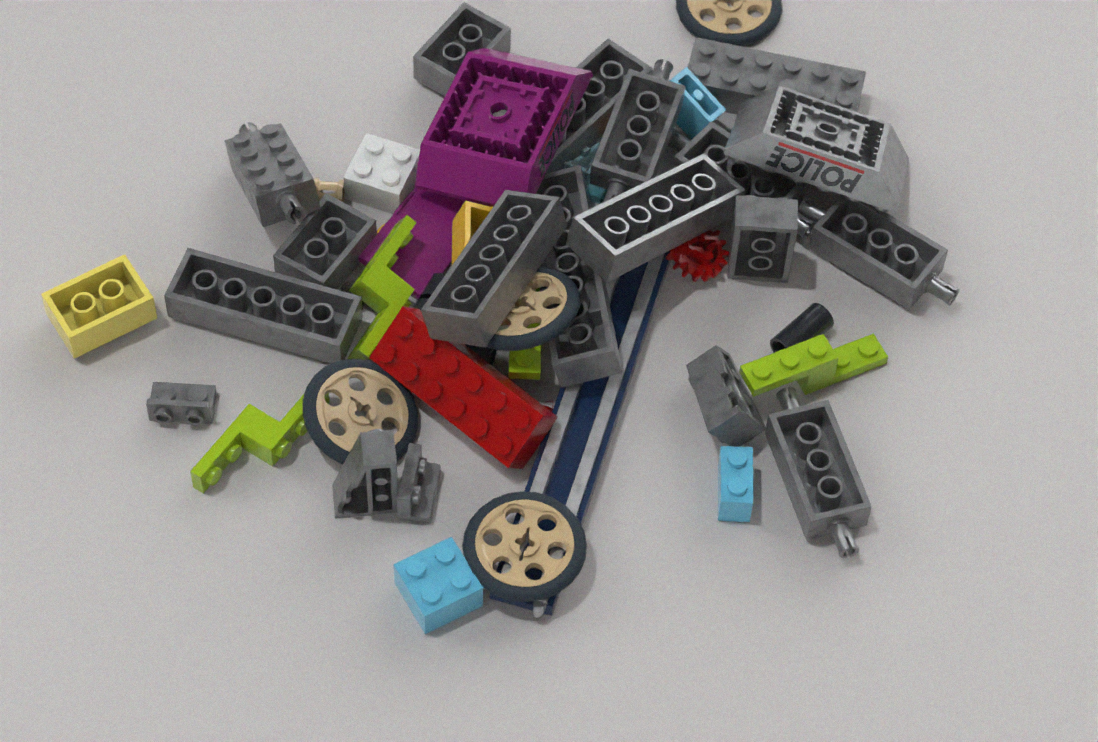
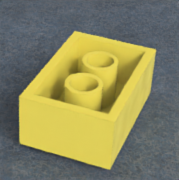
M125 254L41 293L46 315L74 359L157 319L154 298Z

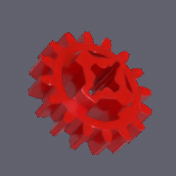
M708 230L669 250L670 253L666 256V259L674 260L675 264L672 267L674 270L678 268L683 270V278L690 274L693 282H696L700 277L704 282H707L711 277L715 278L727 265L728 262L725 258L729 255V251L722 249L727 242L726 240L718 239L720 231L716 230L713 232Z

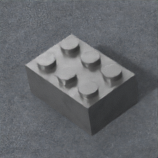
M464 2L413 56L414 79L445 96L468 51L488 48L506 53L510 52L511 28Z
M326 193L319 201L321 209L310 212L273 255L274 269L276 273L338 290L360 263L358 256L377 235V226L375 219Z
M753 195L736 196L728 248L727 279L788 283L798 230V200L783 197L765 198Z

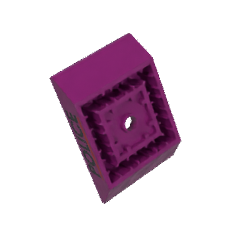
M488 48L468 51L421 142L415 181L416 189L494 207L505 190L536 194L593 76L592 71ZM500 110L507 111L503 116H493L494 113Z

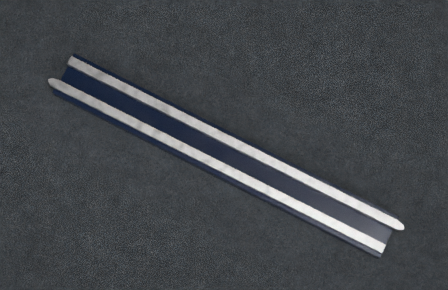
M670 251L606 282L622 373L560 388L552 413L558 418L540 444L524 490L553 497L566 505L578 518L581 526H583L671 260L666 259ZM516 513L513 525L523 522L524 517L520 513ZM544 519L538 523V527L543 531H551L556 527V524L550 519ZM527 532L525 542H523L522 546H520V561H522L524 551H526L527 547L529 546V532ZM552 547L547 552L554 559L563 558L566 554L565 550L561 547ZM499 561L496 572L504 574L509 572L512 567L506 561ZM530 568L525 572V575L530 580H539L543 577L544 573L538 568ZM490 592L489 599L532 610L533 615L538 618L542 614L553 616L560 593L544 600L518 602L495 596Z

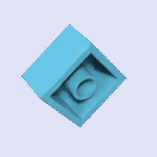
M452 537L393 564L394 583L424 634L483 606V587L478 578L472 573L465 557Z

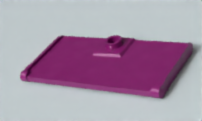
M415 187L374 239L358 256V261L366 266L395 224L408 215L417 222L410 231L413 237L403 249L398 248L395 253L398 259L390 270L415 289L411 296L418 300L434 273H444L452 263V221L465 200L416 189Z

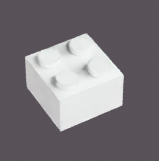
M366 133L343 177L345 199L394 214L395 210L415 187L420 150Z

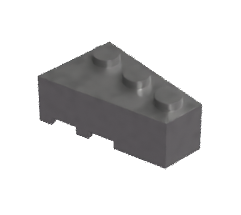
M715 345L686 365L690 376L688 380L695 391L707 431L714 435L721 443L740 447L767 429L728 352Z
M373 429L359 434L332 484L335 518L397 513L398 478L393 430Z

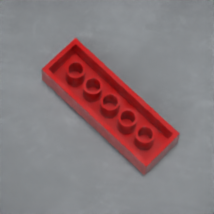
M402 306L369 357L507 468L524 469L558 418L465 344L431 339L420 309Z

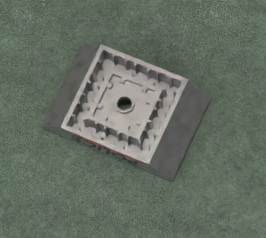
M782 86L774 87L742 102L723 153L736 162H747L758 166L765 172H777L787 176L794 182H806L815 185L821 191L835 192L844 195L850 201H862L873 205L879 211H891L897 213L909 160L891 123Z

